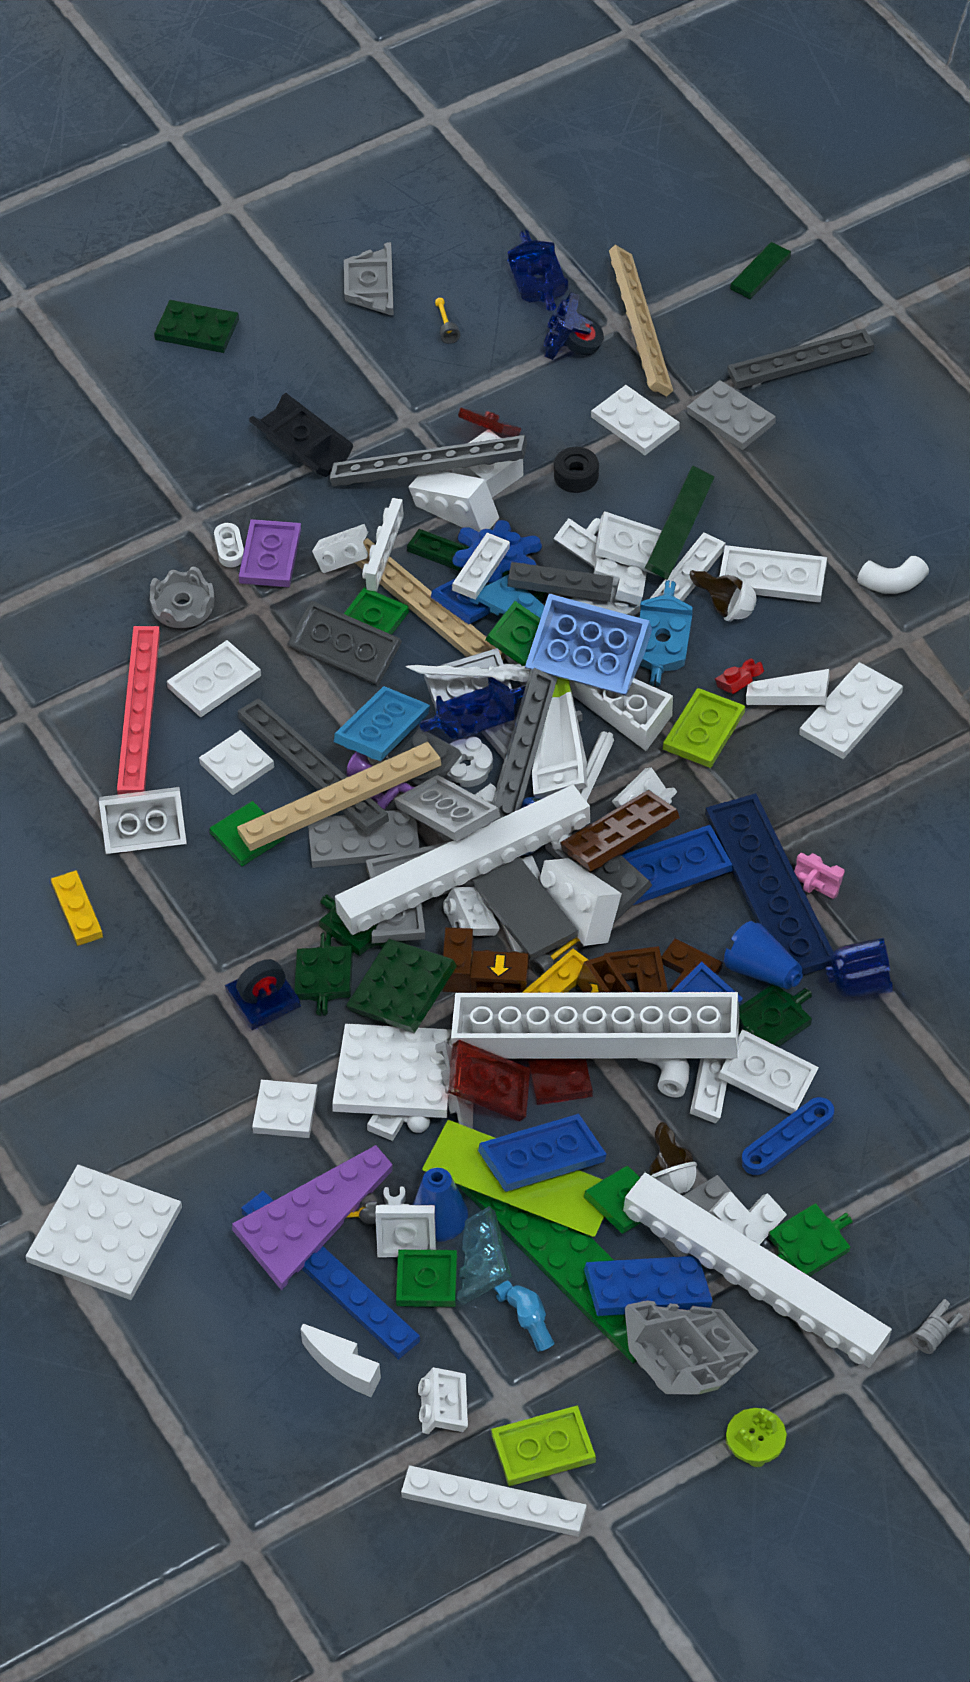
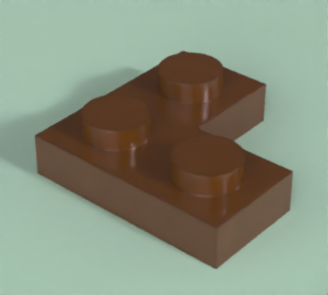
M676 938L661 956L664 966L681 974L670 988V992L701 962L716 975L721 971L723 964L722 961Z
M659 946L604 953V955L608 954L625 980L636 979L639 992H668Z

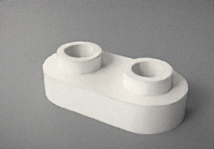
M232 523L220 524L214 530L219 561L226 567L239 566L244 553L239 528Z

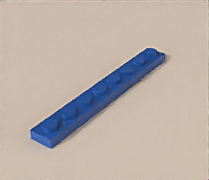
M262 1191L241 1208L242 1214L247 1216L274 1200ZM322 1246L317 1253H313L305 1261L302 1270L398 1360L420 1342V1335L325 1247Z

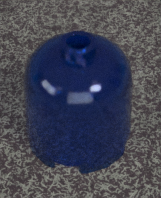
M884 937L844 945L834 951L831 957L832 966L826 967L829 983H835L837 991L842 996L855 998L893 993V983L890 980V965Z

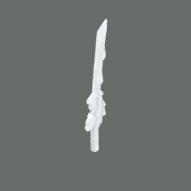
M503 664L499 667L490 666L488 669H482L477 666L469 668H457L449 665L406 666L420 674L493 677L501 682H504V680L527 682L531 671L526 669L525 666H521V664Z

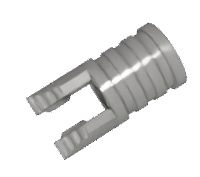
M946 1299L942 1300L922 1326L912 1335L913 1343L924 1353L932 1354L941 1341L950 1334L963 1318L959 1312L954 1314L948 1320V1323L940 1317L950 1305Z

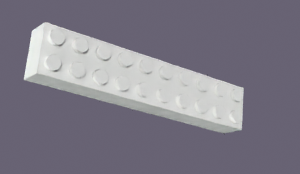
M738 992L455 993L451 1041L453 1049L464 1059L738 1058Z

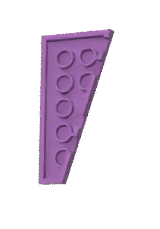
M375 1145L232 1223V1231L282 1290L288 1284L291 1276L295 1272L298 1273L304 1267L305 1261L313 1253H317L344 1224V1219L351 1212L354 1213L358 1209L360 1202L368 1193H372L392 1172L393 1164Z

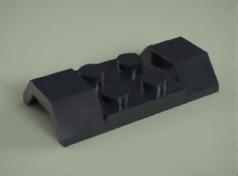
M287 393L281 396L276 409L262 419L255 416L249 418L250 423L265 433L268 440L299 464H305L316 474L325 477L331 474L334 463L347 461L353 449V444Z

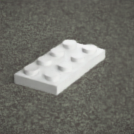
M725 545L720 576L731 575L739 579H745L746 583L754 589L756 595L821 602L827 557Z
M859 662L827 697L826 705H820L800 727L799 735L844 759L902 694L903 686Z

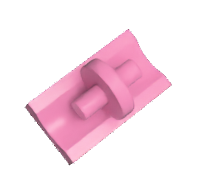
M800 853L796 859L797 864L794 872L799 882L804 884L803 890L810 893L815 889L832 899L836 898L845 870L837 865L829 867L823 864L821 857L813 853L809 856Z

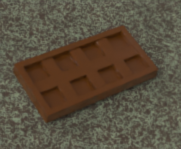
M647 790L563 840L560 844L563 852L589 871L601 867L615 856L623 854L635 844L646 840L660 829L668 827L680 817L675 807L652 791Z

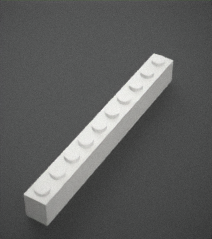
M574 785L568 786L491 822L490 825L474 831L463 840H458L457 842L453 840L335 895L336 913L352 935L368 930L371 926L383 920L391 919L403 910L414 908L432 897L440 896L455 886L463 885L472 878L486 874L504 863H510L515 858L525 853L533 852L551 841H556L563 835L582 829L590 823V805Z
M644 1173L626 1195L623 1211L626 1212L630 1219L648 1226L658 1237H665L670 1240L680 1251L690 1253L698 1258L705 1267L715 1269L723 1274L730 1283L738 1284L748 1290L749 1294L755 1299L763 1300L770 1304L778 1314L795 1320L803 1330L820 1336L828 1346L842 1350L855 1363L863 1364L870 1368L889 1342L892 1331L890 1327L649 1174Z

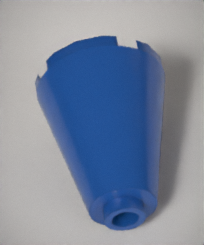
M749 921L742 925L731 938L734 944L731 950L726 948L724 955L725 966L731 971L784 989L796 987L802 980V966L762 924Z
M443 1168L428 1170L422 1178L413 1205H435L436 1241L443 1242L454 1239L465 1228L468 1219L467 1205L447 1170Z

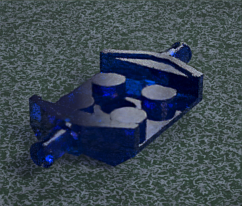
M525 230V234L524 231H521L519 236L522 243L507 252L508 263L520 296L529 303L536 301L545 302L546 309L551 311L552 308L553 311L557 307L554 298L563 296L568 290V279L564 277L555 254V244L553 242L532 241L529 231ZM534 275H542L543 277L535 278Z
M490 677L488 678V686L446 701H443L440 695L436 696V715L430 719L420 721V729L422 732L438 727L439 730H443L452 739H461L510 722L515 718L514 704L517 703L518 698L523 697L526 684L510 689L507 685ZM472 713H480L481 715L475 717Z

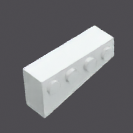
M635 678L626 696L569 680L572 696L645 751H647L672 717L673 695Z

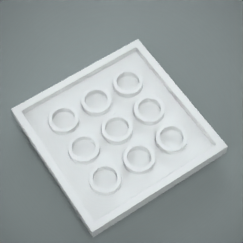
M345 1024L332 1103L333 1112L447 1118L448 1094L445 1093V1084L441 1075V1071L447 1069L444 1057L440 1053H436L435 1044L445 1041L453 1048L451 1041L452 1029L418 1028L413 1033L395 1026Z
M77 1165L26 1254V1261L132 1300L182 1209V1203L168 1196Z

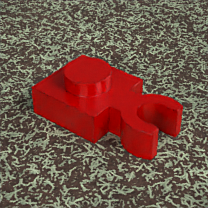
M751 658L745 661L740 668L734 666L726 669L722 675L715 678L717 687L732 694L736 693L753 682L752 677L759 676L764 672L762 662L755 664L754 659Z

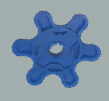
M499 520L495 523L493 530L482 529L478 532L469 527L462 528L457 539L469 548L457 551L452 559L455 566L464 567L486 533L509 541L510 549L488 580L489 583H493L501 579L505 571L510 570L511 562L536 565V562L526 555L539 552L542 549V544L537 536L520 537L518 533L511 532L510 524L505 520Z

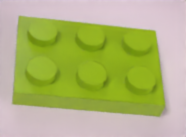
M697 688L663 742V750L711 768L743 717L745 706Z
M578 1405L491 1429V1435L508 1486L596 1463V1456Z

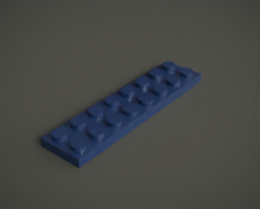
M757 794L706 807L705 815L732 863V871L756 922L762 924L802 966L803 975L835 966L837 958Z

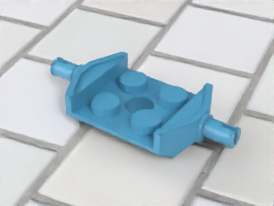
M670 580L665 582L664 595L641 601L639 618L650 621L652 632L639 666L651 669L649 684L654 686L656 679V687L661 685V676L664 671L678 670L685 666L693 615L692 606L674 597L676 582L671 581L670 587ZM664 633L669 635L670 639L666 642H660L656 637Z

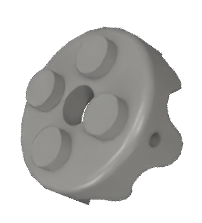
M191 567L187 572L171 570L164 580L160 581L157 578H153L151 581V610L155 618L166 626L173 628L196 626L205 621L214 609L213 585L206 582L197 567ZM182 599L188 601L186 604L176 603L177 601Z

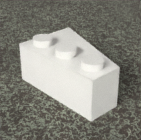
M435 471L418 475L409 486L413 501L417 507L462 528L469 527L480 532L482 529H490L499 519L485 479L445 471Z
M569 858L545 860L539 882L578 930V939L584 946L608 943L622 893Z

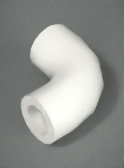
M917 556L909 557L897 568H885L870 560L860 570L857 581L866 588L882 594H898L909 591L921 583L928 575L929 568Z
M638 1058L639 1061L655 1064L661 1069V1076L657 1086L663 1094L676 1098L684 1095L689 1081L690 1068L686 1058Z

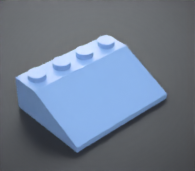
M549 594L525 668L530 670L536 668L552 676L626 696L652 632L650 621Z

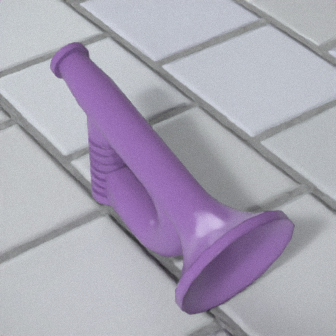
M356 751L347 765V776L350 777L372 767L373 765L369 762L368 757ZM404 782L388 789L385 794L379 793L370 798L377 802L381 808L386 809L400 792L405 793L415 787Z

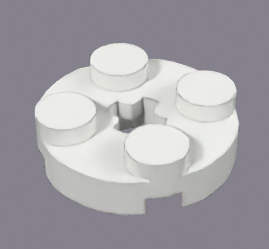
M469 737L468 739H460L450 743V745L458 748L462 755L444 778L450 782L460 783L461 787H473L483 783L493 768V756L490 749L481 743V740L477 737ZM464 760H470L471 765L466 766L465 763L461 762Z

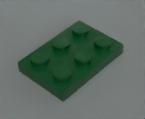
M169 300L154 332V337L157 341L224 353L239 321L238 312Z

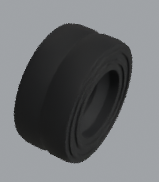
M569 447L557 454L554 460V479L561 489L567 492L580 493L591 489L597 483L599 478V462L597 456L591 450L583 447ZM573 467H579L583 469L581 472L570 471V469Z

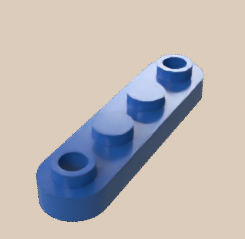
M822 1097L811 1099L745 1148L742 1153L743 1169L752 1175L764 1174L827 1127L834 1118V1106L831 1101ZM822 1114L823 1117H817L815 1115ZM758 1161L760 1164H753L752 1162Z

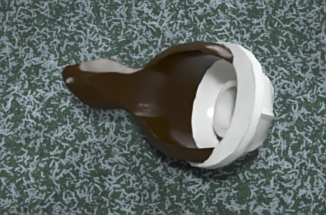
M690 571L689 575L693 584L699 588L706 589L710 593L716 612L723 616L724 620L731 622L733 619H743L748 617L756 606V593L746 583L745 579H739L731 575H723L716 578L706 571Z
M661 1122L655 1131V1140L660 1147V1152L650 1165L649 1174L675 1192L683 1194L689 1191L694 1184L697 1163L694 1162L693 1156L688 1149L677 1146L674 1132L665 1122Z

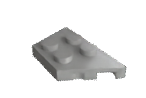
M391 242L385 243L384 249L374 253L370 249L358 256H352L344 260V295L346 302L388 315H394Z

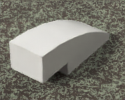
M303 1324L301 1327L302 1343L323 1369L353 1390L372 1397L381 1379L380 1363L358 1356L357 1343Z

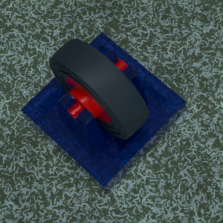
M571 292L566 300H561L557 314H552L547 325L550 332L547 333L543 343L546 346L544 357L553 360L562 346H566L571 351L580 355H591L600 348L604 340L603 330L591 317L576 313L579 295Z
M265 959L254 963L238 979L225 985L226 993L251 1030L301 1007L300 999L287 982L283 968L277 961L272 959Z

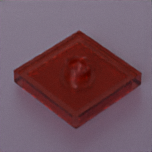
M460 408L458 413L459 418L500 434L519 436L521 431L520 427L499 420L500 415L490 411H486L484 414L479 411Z

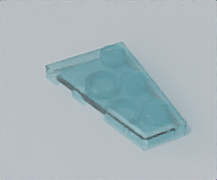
M489 1206L465 1220L462 1251L465 1252L464 1266L460 1267L459 1276L463 1280L462 1289L458 1290L457 1300L462 1305L512 1278L496 1212Z

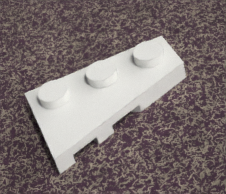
M829 669L753 681L747 687L746 704L826 705L830 678Z

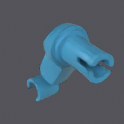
M508 1280L493 1287L498 1293L496 1299L500 1303L508 1300L509 1304L517 1309L519 1324L528 1330L538 1352L554 1345V1341L544 1323L546 1316L544 1305L535 1292L519 1285L513 1287Z

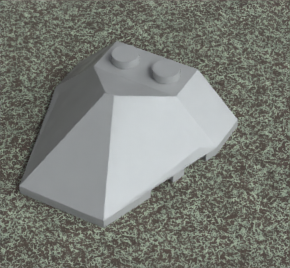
M655 1301L628 1304L625 1308L629 1352L637 1360L639 1366L650 1375L657 1387L665 1394H702L718 1390L759 1352L722 1309L692 1306L690 1310L678 1309V1304L672 1303L668 1307L656 1306Z

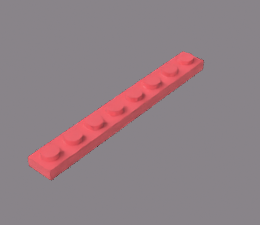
M133 626L117 784L118 795L143 792L146 787L160 641L159 626Z

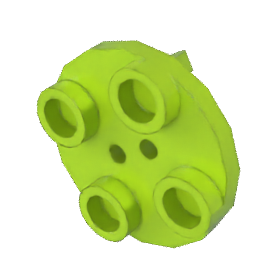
M750 1408L742 1410L731 1419L727 1427L726 1443L737 1458L749 1463L753 1467H761L781 1454L785 1448L787 1433L784 1423L776 1414L764 1408Z

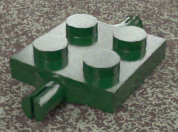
M328 894L322 897L320 904L331 911L319 920V927L331 933L332 937L344 946H352L353 952L358 956L372 947L378 945L381 948L384 947L386 942L372 943L373 929L376 930L379 923L371 926L368 930L352 935L336 913L335 900Z
M324 932L320 934V947L297 949L295 999L316 1001V1014L322 1016V1012L324 1016L328 1014V1001L336 998L351 997L352 946H331L332 934L326 932V936Z
M771 985L739 1006V1025L743 1030L779 1047L811 1025L812 1018L802 1009L801 1004L812 998V993L805 987L793 996L785 992L781 987Z

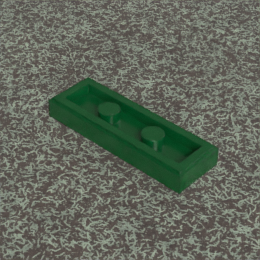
M770 242L734 279L730 290L751 299L791 258V251Z

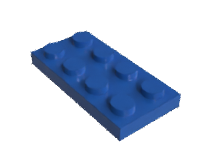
M711 825L621 855L652 884L633 905L732 871V863Z
M579 1114L481 1142L478 1148L479 1153L505 1192L603 1163L607 1155Z
M695 1256L586 1262L584 1272L597 1316L625 1314V1308L628 1304L642 1301H655L656 1306L668 1307L670 1303L678 1304V1309L690 1310L692 1306L711 1308L713 1302L701 1262Z

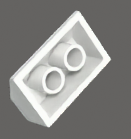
M179 787L99 797L106 854L187 844Z

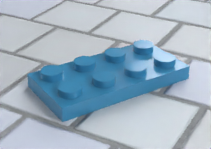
M383 686L335 733L334 742L347 749L364 754L371 759L382 761L429 714L430 705Z

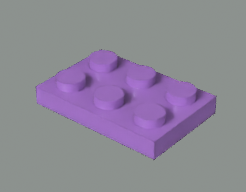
M251 519L239 572V583L290 587L301 535V523Z

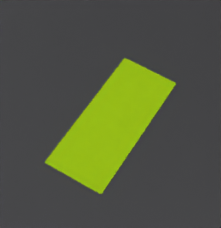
M447 1120L422 1168L423 1171L427 1172L432 1168H443L450 1173L456 1184L595 1237L604 1216L584 1198L585 1190L603 1179L576 1170L505 1192L478 1151L481 1142L495 1138Z

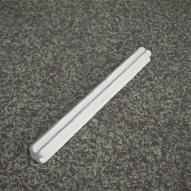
M603 731L600 733L587 761L588 787L578 790L586 801L614 742L611 732ZM572 832L563 835L556 841H551L552 848L563 851L560 842L570 837Z

